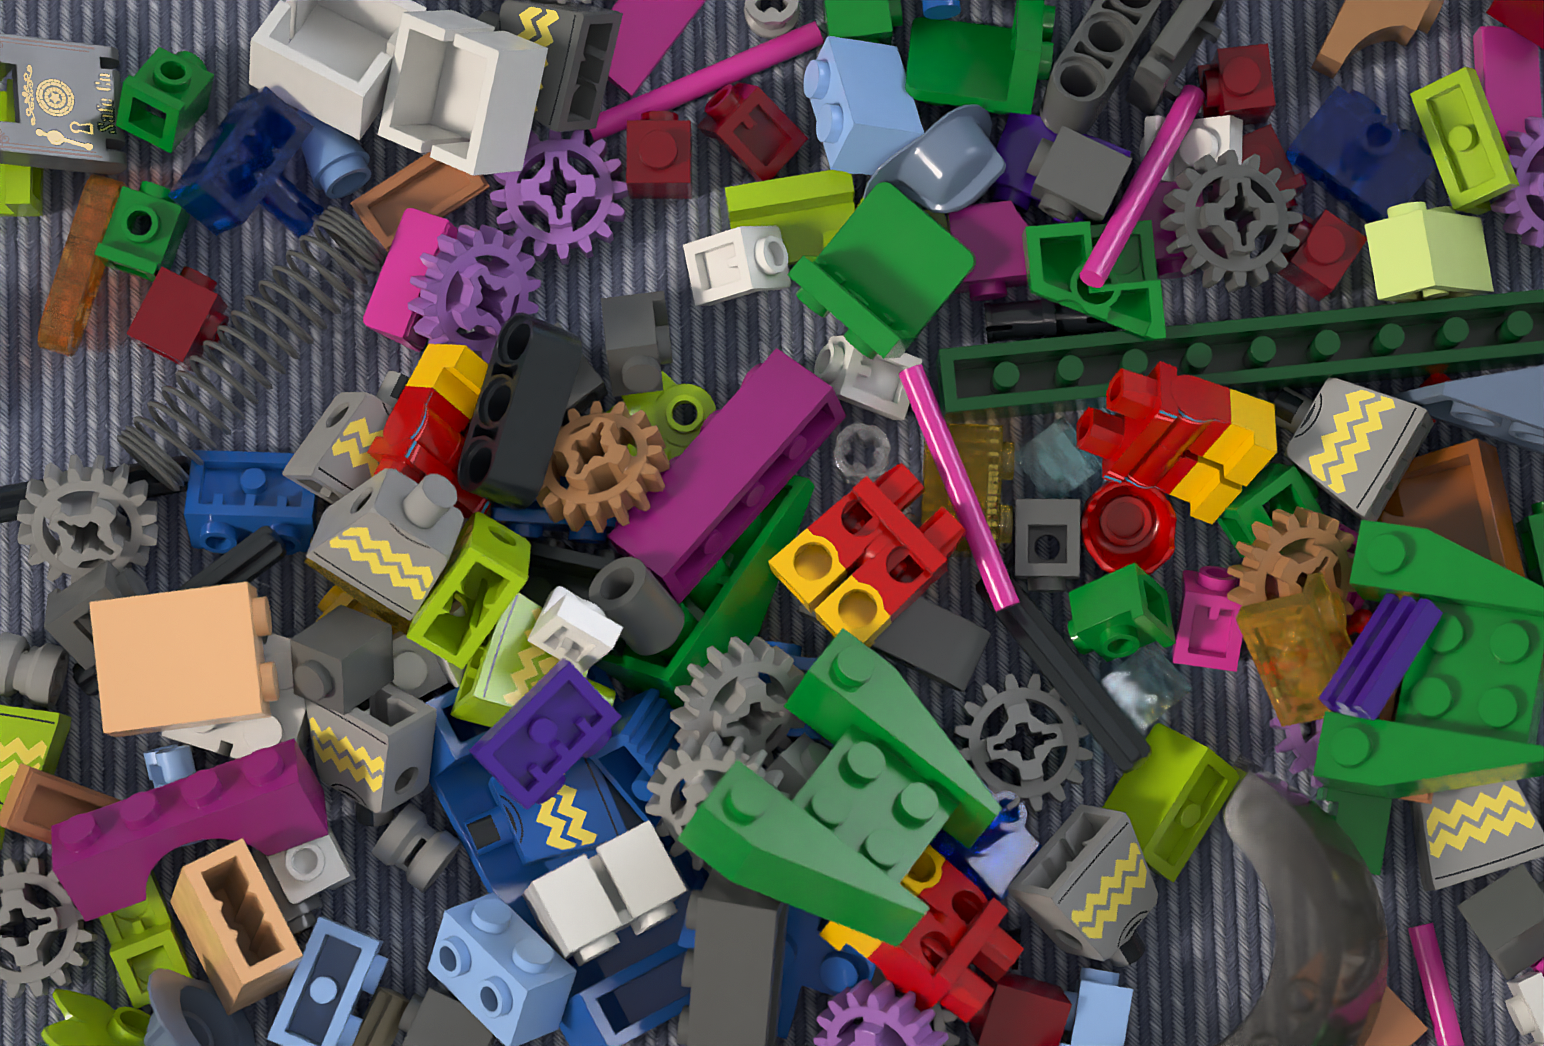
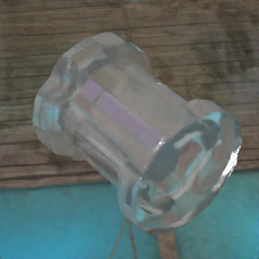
M855 423L847 426L837 436L836 447L833 452V466L837 475L845 483L856 486L866 475L874 482L884 474L889 466V453L891 450L886 434L875 425ZM857 442L862 448H867L871 445L876 448L872 458L873 467L866 469L861 462L855 463L852 466L847 463L850 458L851 443Z

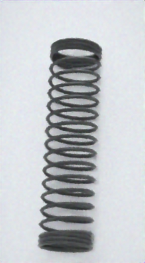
M335 205L327 206L328 210L323 211V215L319 216V220L313 222L314 233L317 238L309 235L299 237L300 246L304 254L295 250L286 251V259L290 268L282 265H274L272 267L273 277L277 284L268 280H260L258 282L259 291L264 300L254 295L244 297L245 305L251 315L240 310L231 311V319L237 330L226 325L217 326L218 336L224 346L212 340L203 342L204 351L211 362L197 355L189 357L191 368L198 377L183 370L175 372L176 380L185 393L171 386L161 387L162 395L172 409L157 401L147 402L150 414L159 425L142 416L133 417L135 427L125 426L126 430L121 431V435H117V441L126 452L172 491H180V486H184V482L189 481V475L156 444L140 422L165 437L198 465H203V460L169 428L155 408L181 423L212 450H217V445L182 412L168 392L194 407L213 422L223 433L231 435V430L205 407L186 385L182 377L187 378L207 391L240 420L245 419V415L207 379L195 361L223 377L252 404H259V400L225 369L209 346L214 347L236 361L266 389H273L272 384L236 351L223 331L237 337L254 349L277 372L286 374V369L254 341L241 325L236 315L246 319L267 333L292 358L300 359V354L264 322L252 306L250 300L277 315L307 344H314L313 338L275 304L265 290L264 285L291 300L319 328L327 329L326 322L290 291L278 274V270L302 283L331 312L341 314L339 306L305 278L291 256H296L316 268L343 296L348 299H355L354 293L316 260L305 244V240L327 251L359 283L368 284L366 276L348 259L330 246L318 226H322L328 235L360 264L372 271H381V267H383L388 254L387 250L365 226L343 209Z

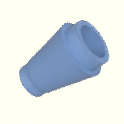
M298 110L293 115L291 121L296 128V134L316 189L324 190L328 198L337 199L354 193L368 182L371 177V171L368 167L370 157L352 136L301 110Z

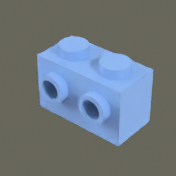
M827 36L817 59L809 62L804 75V93L811 100L817 121V138L820 142H823L831 170L844 171L850 174L873 175L891 156L924 134L914 99L905 89L906 73L897 46Z
M495 892L444 911L428 970L505 1046H519L558 1030L577 972Z
M319 916L267 1039L282 1046H352L363 1021L362 1018L352 1015L362 991L374 995L389 960L378 954L383 941L329 918Z

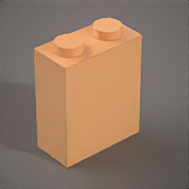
M241 582L89 602L104 734L122 737L271 717L269 701H277L280 696L276 665L274 661L265 662L262 636L272 635L271 611L267 596L258 597L257 588L250 583Z
M244 839L233 842L182 867L170 903L227 1015L229 1016L285 988L303 954Z

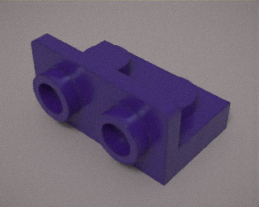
M562 658L468 751L504 788L503 791L513 801L528 810L534 803L538 805L543 804L557 794L566 781L564 774L581 757L589 758L607 744L613 734L610 728L621 716L570 661Z

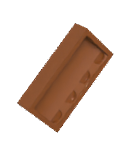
M1476 438L1415 457L1376 522L1428 529L1525 578L1497 448Z

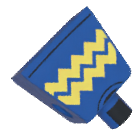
M581 757L564 774L566 777L564 785L550 800L540 805L534 803L528 810L513 801L503 791L504 788L494 777H491L488 786L497 806L463 821L478 856L513 842L524 867L595 850L597 847L626 833L627 829L601 770L590 757Z

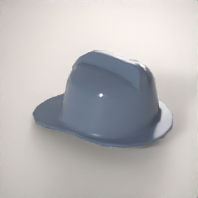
M978 104L963 105L949 111L923 135L891 156L874 172L866 184L863 199L867 197L878 183L888 182L894 184L918 206H922L932 213L958 212L969 205H973L1004 173L1006 168L1005 161L989 139L992 127L989 112Z
M158 968L149 975L147 988L154 1012L149 1020L147 1034L144 1038V1046H256L253 1029L245 1013L241 1009L228 1016L212 984L189 978L170 969Z

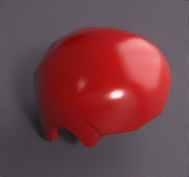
M1124 480L1120 484L1106 481L1085 502L1080 519V535L1084 548L1101 569L1112 573L1135 562L1148 575H1151L1168 561L1175 551L1177 517L1171 502L1167 500L1165 494L1159 489L1153 487V489L1141 490L1132 487Z

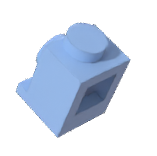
M1081 967L1079 980H1076L1075 992L1064 990V994L1070 1000L1072 1007L1064 1030L1068 1031L1066 1043L1060 1042L1059 1046H1124L1133 989L1118 987L1120 974Z

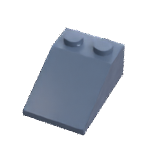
M1544 365L1443 382L1395 394V398L1426 409L1434 420L1544 455Z

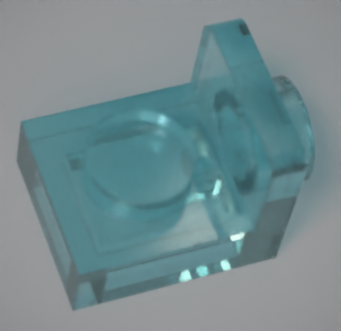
M1064 416L1015 453V460L1046 499L1062 498L1102 467L1094 454L1077 448V433Z
M1154 643L1139 649L1100 682V685L1139 733L1143 732L1193 689Z

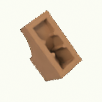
M1345 0L1311 69L1334 79L1341 66L1352 55L1367 46L1386 41H1395L1406 46L1416 30L1426 34L1429 32L1444 0Z

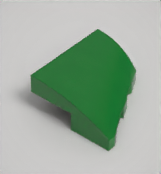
M1152 220L1138 221L1104 285L1100 288H1093L1085 284L1080 278V272L1107 224L1090 225V221L1025 227L1022 233V242L1030 293L1138 334L1149 340L1161 341L1166 339L1161 279L1157 280Z

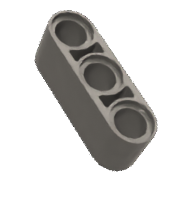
M1095 0L1054 64L1039 107L1040 118L1047 128L1058 134L1061 127L1065 126L1082 135L1093 126L1147 39L1161 0Z
M856 568L848 577H846V578H845L834 590H832L829 594H832V593H833L844 581H846L858 568ZM919 597L874 640V644L870 649L944 686L964 692L992 635L977 624ZM800 603L797 612L821 625L816 619L815 612L810 613Z

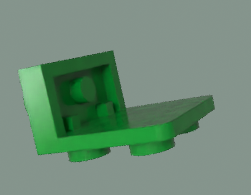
M1017 0L1012 28L943 19L935 20L926 17L915 18L912 21L905 83L906 92L914 100L923 101L934 106L978 104L987 111L996 114L1019 113L1031 115L1037 79L1048 81L1050 76L1054 47L1051 39L1056 7L1044 5L1045 0Z
M881 182L871 190L818 256L803 255L787 275L800 286L796 296L809 309L823 318L832 313L849 328L843 336L860 353L872 360L877 354L883 359L900 358L971 273L976 265V257L969 248L894 184Z

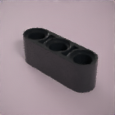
M524 312L515 313L508 318L497 337L459 459L457 480L461 489L517 511L526 509L535 501L543 486L581 362L582 343L578 335Z

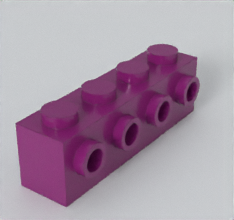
M776 348L763 363H759L750 369L743 379L741 388L722 409L714 411L706 418L701 426L699 435L683 453L669 460L670 469L660 472L665 484L664 490L661 492L648 491L645 494L651 508L647 512L636 507L627 511L629 524L625 526L616 521V527L607 537L618 554L624 557H634L642 561L672 598L680 604L845 419L846 414L833 387Z

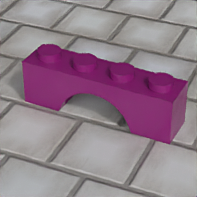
M1176 181L1158 184L1139 221L1152 220L1156 270H1158V277L1160 279L1181 278L1196 273V269L1187 275L1181 272L1187 256L1183 251L1168 254L1166 247L1177 239L1175 231L1160 228V221L1175 213L1174 209L1169 208L1163 203V199L1173 189H1180ZM1203 191L1200 193L1195 207H1202L1204 205ZM1011 200L969 205L961 211L946 213L948 231L969 248L976 257L974 269L956 289L954 294L969 292L971 301H988L1007 296V288L1029 285L1022 242V233L1025 227L1029 225L1019 215Z
M293 738L271 747L258 749L249 755L216 767L197 771L188 777L155 789L136 793L127 799L94 811L75 815L66 821L52 825V871L87 922L145 901L146 884L153 867L167 853L184 844L203 839L238 841L243 838L247 845L254 847L266 856H271L329 835L324 790L296 740Z

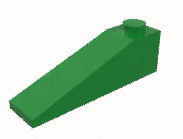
M794 475L684 600L678 604L684 612L685 621L681 633L672 646L653 655H639L633 652L626 644L622 657L606 654L594 665L637 694L653 688L659 690V698L667 700V703L673 709L683 707L685 702L674 691L676 686H690L694 678L687 670L691 663L704 668L709 663L707 648L713 646L719 652L725 654L728 653V645L732 637H738L749 646L754 637L758 636L779 581L772 573L768 561L795 539L815 488L811 480Z

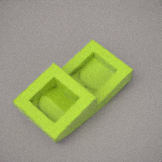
M152 869L146 884L145 901L99 917L111 944L109 952L131 1003L136 1009L151 1004L147 986L149 975L156 969H170L194 979L174 920Z

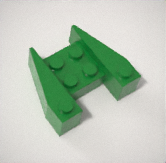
M1361 520L1349 582L1363 600L1381 602L1386 593L1395 594L1400 600L1403 596L1413 597L1417 602L1421 598L1429 599L1443 614L1404 675L1395 722L1379 719L1369 720L1325 711L1313 776L1329 789L1388 799L1544 776V746L1535 745L1544 700V587L1428 529Z
M842 628L811 666L783 706L834 745V748L792 801L737 759L698 807L677 840L734 883L898 947L930 908L900 885V882L942 828L970 849L1002 808L897 669Z

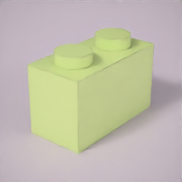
M1418 201L1392 206L1387 209L1388 218L1365 224L1378 300L1408 303L1479 296L1494 292L1480 217L1456 214L1452 206L1426 209V203Z

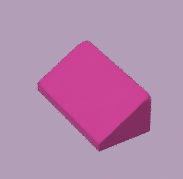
M618 0L611 10L623 13L607 80L632 98L707 0Z
M1480 26L1473 35L1475 70L1506 151L1509 154L1512 148L1505 137L1507 132L1514 131L1527 134L1525 119L1530 116L1542 118L1538 46L1510 28Z
M407 208L404 211L363 316V323L370 329L418 352L424 348L427 337L417 334L413 327L423 315L409 310L408 302L420 297L421 289L409 282L411 276H425L428 268L420 259L423 252L434 256L441 252L438 246V236L444 234L457 239L458 229L449 220L414 208Z

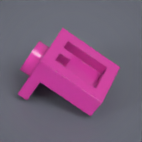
M1203 566L1199 569V572L1183 571L1181 579L1182 599L1175 632L1176 644L1172 648L1173 663L1237 671L1245 625L1239 623L1235 618L1243 606L1228 600L1227 593L1240 586V579L1228 574V569L1218 566Z

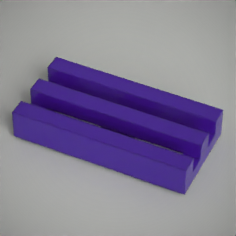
M1386 593L1318 699L1331 712L1375 720L1441 619L1443 613L1429 599L1421 598L1417 602L1413 597L1403 596L1400 600L1395 594Z

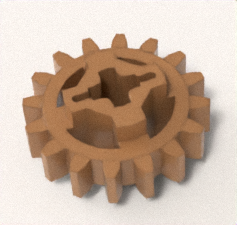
M600 401L593 402L590 414L581 417L580 413L574 408L568 410L570 423L560 427L543 486L536 498L539 506L545 508L550 520L554 523L565 518L571 531L578 532L586 521L592 522L597 533L604 532L607 519L616 517L617 521L623 526L629 524L627 511L632 507H636L647 512L651 506L645 494L648 491L661 492L665 488L660 472L670 469V463L664 451L666 445L657 426H651L646 413L642 410L630 416L624 402H618L610 413L604 412ZM628 444L633 445L637 449L636 457L630 455L627 448ZM561 476L566 477L569 483L567 490L560 485Z
M1296 507L1293 514L1277 509L1273 511L1272 527L1258 521L1251 525L1256 537L1252 544L1238 541L1235 547L1240 554L1245 556L1242 565L1229 566L1227 573L1240 579V586L1228 592L1227 596L1228 600L1243 606L1235 618L1239 623L1253 628L1252 636L1288 650H1294L1298 642L1313 648L1318 646V630H1323L1332 635L1339 632L1337 622L1334 619L1339 612L1348 615L1353 614L1355 609L1346 601L1348 592H1356L1349 583L1355 554L1347 552V550L1352 546L1355 538L1353 534L1338 529L1340 521L1303 507Z

